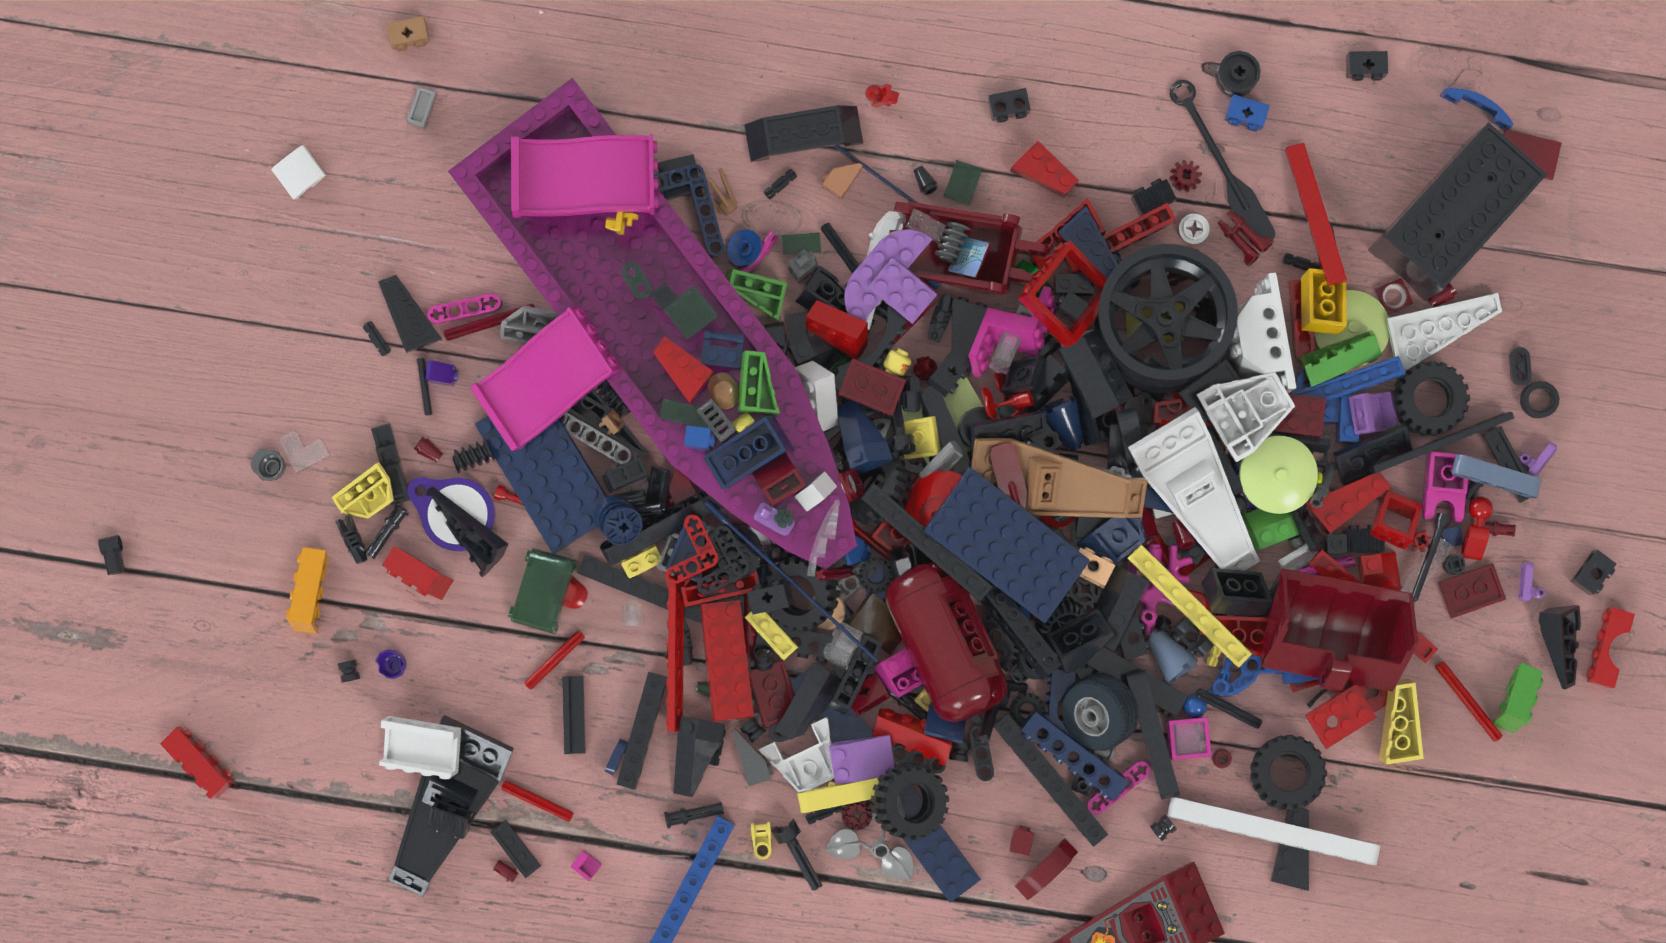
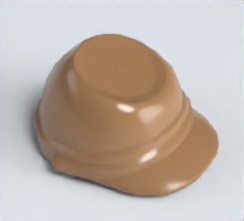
M724 372L715 374L709 379V399H713L717 406L723 410L736 406L739 399V386L734 379Z

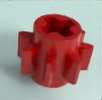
M1416 529L1414 539L1410 544L1413 547V552L1419 548L1422 553L1425 552V546L1429 547V539L1432 536L1426 535L1427 530L1419 533V530ZM1421 537L1420 540H1421L1423 543H1422V544H1418V540H1416V538Z

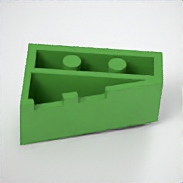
M744 351L742 353L737 412L778 415L780 413L765 352Z

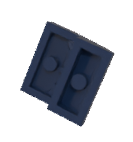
M930 701L924 734L962 744L966 720L956 723L945 721L938 716Z

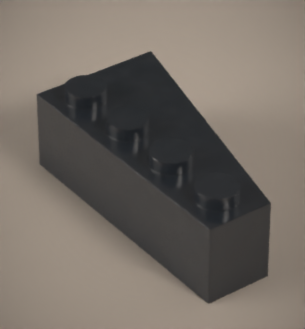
M1051 354L1044 360L1035 389L1029 390L1032 394L1034 405L1024 408L1025 411L1020 414L1039 411L1069 382L1066 368ZM1012 404L1000 406L997 414L1000 418L1010 417L1018 409H1014Z

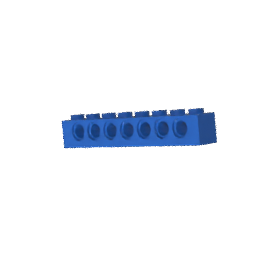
M720 815L717 816L650 943L673 942L735 826L733 822Z

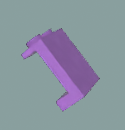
M1392 391L1377 394L1363 393L1349 397L1355 435L1383 432L1399 425Z

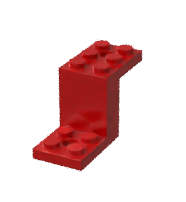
M1346 683L1341 692L1333 691L1330 693V700L1305 714V717L1325 749H1328L1376 719L1377 717L1374 713L1386 706L1388 691L1378 689V693L1375 696H1371L1368 693L1369 687ZM1330 716L1337 718V725L1335 727H1329L1327 724V719Z

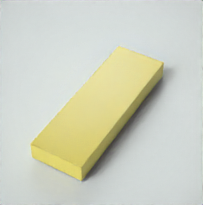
M751 611L745 616L748 622L783 660L798 648L767 612L752 615Z

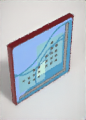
M961 237L965 244H958L962 251H955L959 258L952 259L956 265L950 264L948 272L977 279L991 243Z

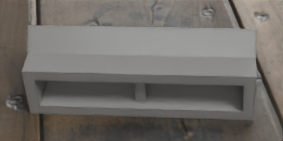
M950 441L919 473L920 477L924 478L935 471H949L963 457V449L956 441Z

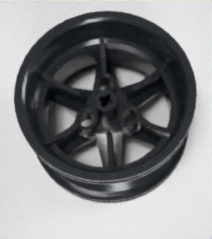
M1153 245L1130 254L1111 272L1101 293L1094 330L1098 329L1126 384L1149 393L1168 394L1180 392L1221 361L1237 327V299L1233 286L1225 272L1207 255L1183 245ZM1166 272L1182 275L1195 283L1173 297ZM1151 274V300L1123 293L1134 281ZM1205 294L1213 307L1215 327L1188 315ZM1176 304L1184 305L1185 310L1182 312L1175 309ZM1116 307L1123 309L1142 322L1124 343H1122L1116 328ZM1148 309L1151 311L1152 316L1144 317L1141 311ZM1171 335L1174 341L1167 343L1164 341L1163 336ZM1181 337L1211 341L1205 351L1198 357L1182 365ZM1158 340L1169 367L1148 364L1135 357L1132 353Z

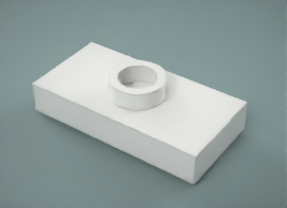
M1307 544L1278 562L1281 569L1296 571L1309 564L1308 562L1316 555L1317 550L1310 551Z

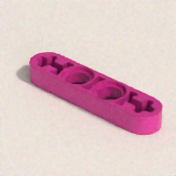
M487 294L433 306L428 310L427 317L434 324H442L496 312L501 308L502 301L496 294ZM491 298L498 301L494 308L491 305H486V310H483L481 300L484 299V303H489ZM471 302L479 304V309L476 312L469 310ZM453 306L460 307V314L458 316L450 314V309ZM443 308H446L449 318H446L445 315H440L439 319L436 320L432 315H434L435 310L443 313L445 312Z
M1138 761L1125 770L1122 775L1131 778V785L1124 787L1115 800L1103 797L1108 804L1105 805L1102 802L1099 805L1100 809L1098 811L1091 809L1093 806L1092 801L1099 802L1101 800L1098 797L1101 794L1097 792L1087 802L1089 812L1095 815L1102 813L1150 774L1149 764L1144 761ZM1138 765H1145L1146 768L1144 769V771L1146 773L1144 775L1142 773L1136 775L1138 780L1135 781L1134 777L1129 772L1132 770V772L1135 773L1138 771Z

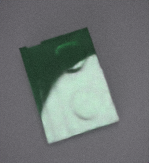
M956 160L944 197L970 206L982 168Z

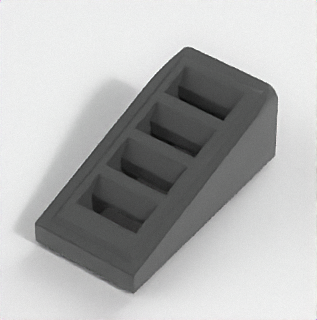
M710 399L696 410L720 442H723L737 431L713 399ZM713 406L714 410L705 416L704 412ZM718 412L719 416L710 422L708 419ZM723 419L725 422L715 429L714 425ZM728 425L729 429L720 435L718 432Z

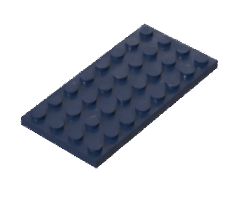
M488 415L475 423L483 439L490 444L493 456L552 554L558 553L596 528L593 521L595 507L608 496L560 418L529 441L526 446L516 451H511Z
M971 467L967 468L923 529V532L1043 623L1047 622L1090 562L1086 556Z

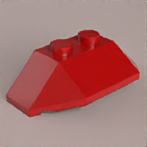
M710 570L702 572V578L712 572ZM755 570L749 577L739 580L710 596L701 595L697 589L698 582L690 579L684 582L681 591L684 605L687 607L746 594L753 589L752 586L760 583L757 571ZM715 577L711 578L713 580L711 584L707 585L706 582L703 583V587L701 589H706V591H709V586L712 584H715V587H718V585L715 582ZM718 577V580L721 583L727 582V580H723Z

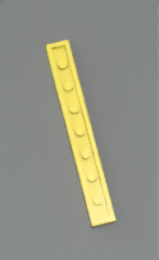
M1142 545L1138 546L1127 557L1238 668L1252 655Z

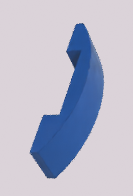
M1447 88L1440 94V97L1456 105L1462 99L1493 115L1491 123L1504 130H1509L1513 126L1510 117L1501 107L1479 93L1466 89Z

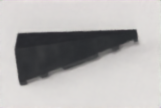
M595 389L591 390L567 411L603 433L609 430L606 425L600 428L599 424L602 422L601 419L611 412L612 409ZM625 425L614 435L613 433L608 435L644 458L646 457L648 451Z
M431 487L427 489L426 495L433 498L437 504L436 510L443 513L447 519L445 523L461 547L464 546L471 556L469 560L471 563H476L480 569L479 575L484 577L504 556L508 543L436 488Z

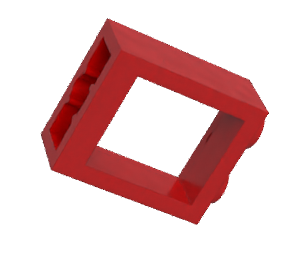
M1386 490L1379 500L1370 535L1397 548L1406 550L1414 539L1423 505L1390 490ZM1387 509L1411 519L1407 534L1383 524Z

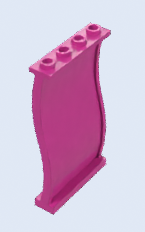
M649 134V136L606 135L558 140H534L511 137V212L513 218H520L521 216H572L604 212H645L655 215V208H658V196H654V189H658V178H654V171H658L657 159H654V153H657V141H653V134Z
M571 306L532 337L504 364L480 382L472 385L470 389L511 451H516L526 446L529 441L557 421L586 394L621 369L618 366L617 359L607 350V344L597 335L594 325L587 320L584 310L579 306Z

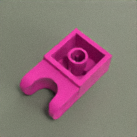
M1426 453L1422 501L1423 519H1430L1434 516L1436 505L1439 502H1445L1449 505L1454 522H1461L1464 519L1468 479L1451 474L1456 454ZM1446 469V472L1450 473V476L1445 477L1443 471H1445Z

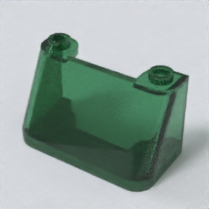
M532 548L531 551H527L525 562H527L515 605L511 606L508 617L511 618L513 623L556 635L559 627L557 619L560 620L569 583L573 577L570 574L576 570L578 561Z

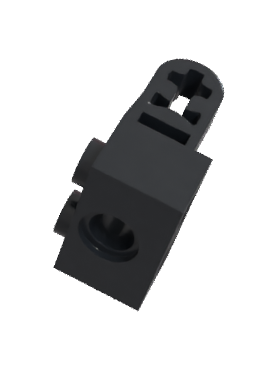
M1185 615L1169 630L1172 633L1170 636L1176 642H1181L1186 647L1185 649L1196 658L1203 657L1215 645L1208 637L1200 635L1199 629ZM1188 632L1195 634L1196 638L1192 643L1186 639Z

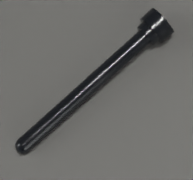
M1437 513L1435 517L1436 529L1412 592L1414 602L1418 601L1443 530L1450 525L1452 517L1446 514Z

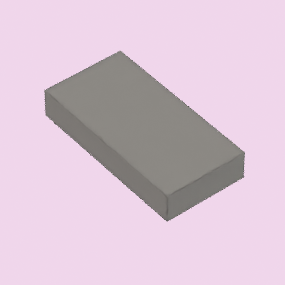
M418 86L406 122L425 129L437 92Z

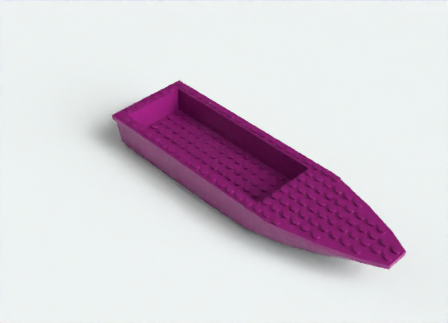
M571 78L448 172L555 313L560 316L571 306H579L584 310L587 320L594 325L597 335L607 344V350L617 359L618 366L621 369L606 380L670 464L733 515L786 551L823 569L829 568L854 549L857 543L849 502L842 489L833 455L797 370L660 191L654 189V196H658V208H655V215L645 212H633L639 215L638 220H632V226H626L625 222L624 235L605 228L606 219L616 218L617 212L572 216H521L520 218H513L511 212V137L534 140H558L616 135L575 80ZM666 282L678 299L662 310L650 293ZM705 329H711L712 332L736 335L744 333L743 352H765L777 407L780 412L774 416L793 446V449L786 452L787 456L806 486L824 471L837 485L824 500L809 511H806L794 497L799 492L773 507L794 519L795 524L789 535L783 536L755 521L754 515L761 503H766L771 507L772 505L753 474L723 490L703 458L738 435L737 431L723 442H720L715 435L714 447H710V451L687 449L684 446L687 425L709 428L696 411L710 400L708 382L690 405L653 353L664 336L700 362L702 359ZM710 339V345L737 348V342ZM705 365L713 371V375L723 372L729 374L740 386L741 367L740 369ZM738 403L731 409H721L731 424L745 413L737 412ZM712 406L707 411H705L704 415L706 416L711 411H713L714 407ZM718 412L708 420L712 422L719 416ZM749 413L755 423L769 416V414ZM723 419L714 425V428L716 429L725 421ZM728 425L725 426L718 433L720 435L723 434L726 430L729 429Z

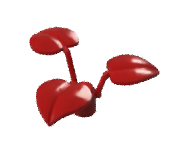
M1006 368L998 369L994 373L995 382L1000 393H1002L1001 391L1006 379ZM982 388L985 408L991 419L997 417L995 407L1012 404L1014 409H1018V411L1011 415L1015 416L1024 412V408L1034 405L1030 391L1007 396L1002 393L1006 401L994 403L989 388Z

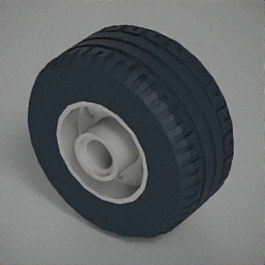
M1106 673L1089 675L1073 684L1063 699L1062 713L1066 728L1078 743L1088 749L1095 751L1109 750L1127 740L1136 729L1138 706L1135 697L1129 687L1113 675Z

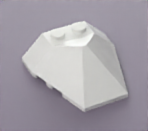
M1275 372L1216 384L1197 394L1210 421L1236 462L1254 453L1295 407Z

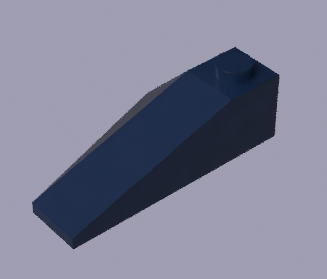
M849 400L837 406L844 449L850 469L856 470L861 475L894 460L888 442L869 420L857 402Z

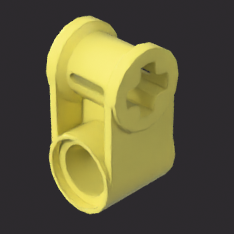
M770 822L758 825L751 823L754 854L759 859H767L772 853ZM757 830H766V832H757ZM760 845L767 846L768 854L766 856L758 854L757 850Z

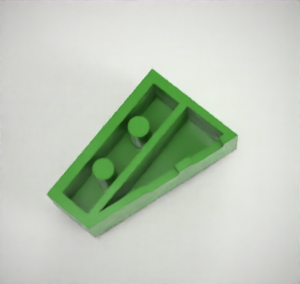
M727 269L725 277L743 301L772 320H779L787 286L786 282L735 269Z
M1522 662L1515 667L1506 688L1508 692L1505 701L1499 705V708L1502 709L1500 716L1493 720L1495 726L1514 733L1530 722L1533 715L1531 709L1535 706L1538 699L1536 693L1543 683L1541 678L1543 671Z

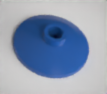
M749 229L736 232L730 238L727 245L729 260L741 267L755 262L761 253V238L756 232Z

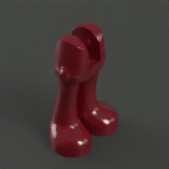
M1230 210L1227 215L1237 225L1231 229L1223 220H1220L1218 225L1224 232V236L1230 238L1243 252L1244 263L1249 267L1260 257V254L1238 232L1241 231L1261 253L1268 250L1274 241L1270 237L1263 238L1248 226L1244 217H1240Z

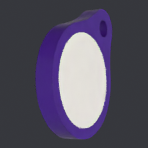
M419 477L409 483L407 494L419 513L427 536L438 546L450 551H467L464 546L461 547L446 525L447 519L443 513L436 510L437 504L433 498L427 496L426 493L423 496L417 495V488L420 486H424L426 492L431 487L436 488L492 531L496 517L495 506L489 493L476 482L464 478L437 480Z

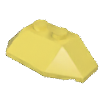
M379 462L331 497L342 514H351L368 519L394 501L390 478Z

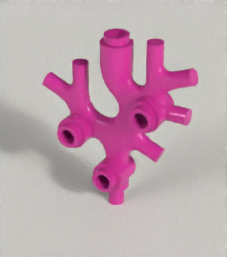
M1149 543L1146 550L1161 563L1162 548H1160V544ZM1170 545L1169 565L1166 569L1180 583H1189V576L1180 575L1178 570L1183 566L1192 564V557L1188 556L1179 559L1177 557L1178 546ZM1130 561L1129 571L1137 575V567ZM1154 584L1148 587L1142 600L1145 609L1141 614V618L1145 625L1144 634L1147 635L1152 633L1153 625H1155L1158 616L1156 610L1158 604L1165 602L1173 606V603ZM1146 613H1151L1153 617L1148 619Z

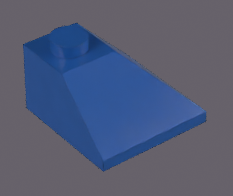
M856 536L857 546L844 555L847 567L864 562L872 555L869 544L865 545L864 540Z

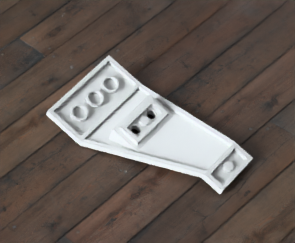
M1196 407L1128 447L1143 477L1220 569L1245 571L1260 562L1212 438Z

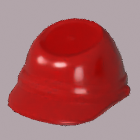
M574 576L559 577L551 587L553 599L557 602V605L578 609L583 606L588 596L585 586Z

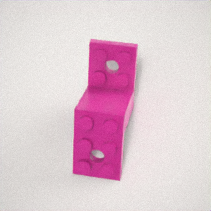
M1043 286L1039 300L1056 315L1057 308L1054 306L1055 297L1052 295L1051 287ZM987 308L969 353L973 375L981 378L983 371H986L988 368V359L990 355H993L995 347L1037 355L1039 349H1042L1044 346V336L1046 333H1049V330L1033 314L1032 317Z

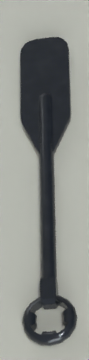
M1188 80L1176 81L1170 88V98L1175 104L1186 106L1226 177L1228 202L1233 212L1240 217H1244L1248 226L1263 238L1270 237L1273 240L1275 229L1256 195L1248 185L1232 174L1192 102L1196 96L1195 86ZM1182 83L1187 84L1189 92H1193L1192 97L1184 99V102L1177 101L1178 97L1176 93H1173L1174 88L1178 89L1182 86Z

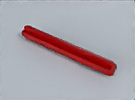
M1444 661L1438 663L1435 666L1437 671L1494 742L1501 739L1502 733Z

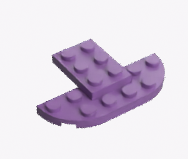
M906 229L894 231L882 238L848 280L845 289V306L848 314L865 320L883 299L913 324L938 294L908 269L931 242L933 237L919 230Z

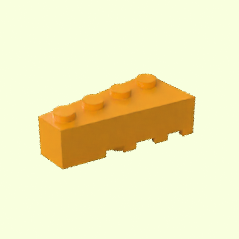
M303 547L302 553L298 554L297 564H299L298 571H295L293 578L295 588L290 593L291 608H288L286 612V620H288L292 629L296 632L317 634L318 627H315V618L320 617L318 600H321L323 596V585L320 583L325 581L328 562L326 550Z

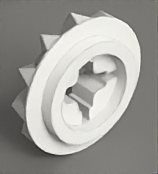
M1199 214L1185 216L1179 225L1180 236L1185 242L1191 244L1203 242L1210 230L1208 221ZM1195 221L1196 228L1200 231H1196L1193 237L1192 231L1186 228L1192 227Z

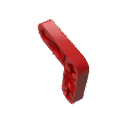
M689 515L684 520L685 529L697 555L667 569L665 577L670 584L676 585L713 568L718 563L719 558L701 519L697 515ZM689 520H698L696 527L698 531L702 528L703 532L696 533L694 536H692L691 533L695 532L692 526L688 527V524H690ZM697 537H706V545L698 546L696 544ZM707 554L714 555L713 563L705 562L703 563L705 567L701 569L697 558L701 557V561L707 558ZM689 562H695L698 566L697 570L693 573L688 572L686 569ZM683 566V570L687 574L686 577H683L682 573L677 576L678 580L676 581L669 579L671 571L674 570L675 573L681 571L679 567Z

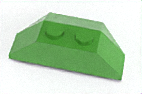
M1256 509L1244 514L1242 519L1254 550H1261L1301 534L1292 519L1294 513L1291 511L1277 514Z

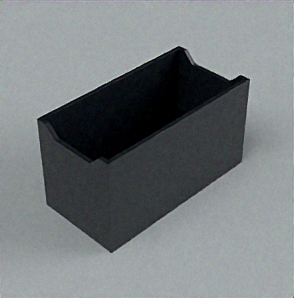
M1488 122L1467 140L1368 251L1391 267L1413 287L1419 297L1426 301L1449 284L1548 174ZM1491 176L1492 181H1488L1487 177ZM1439 233L1440 238H1436L1435 234Z

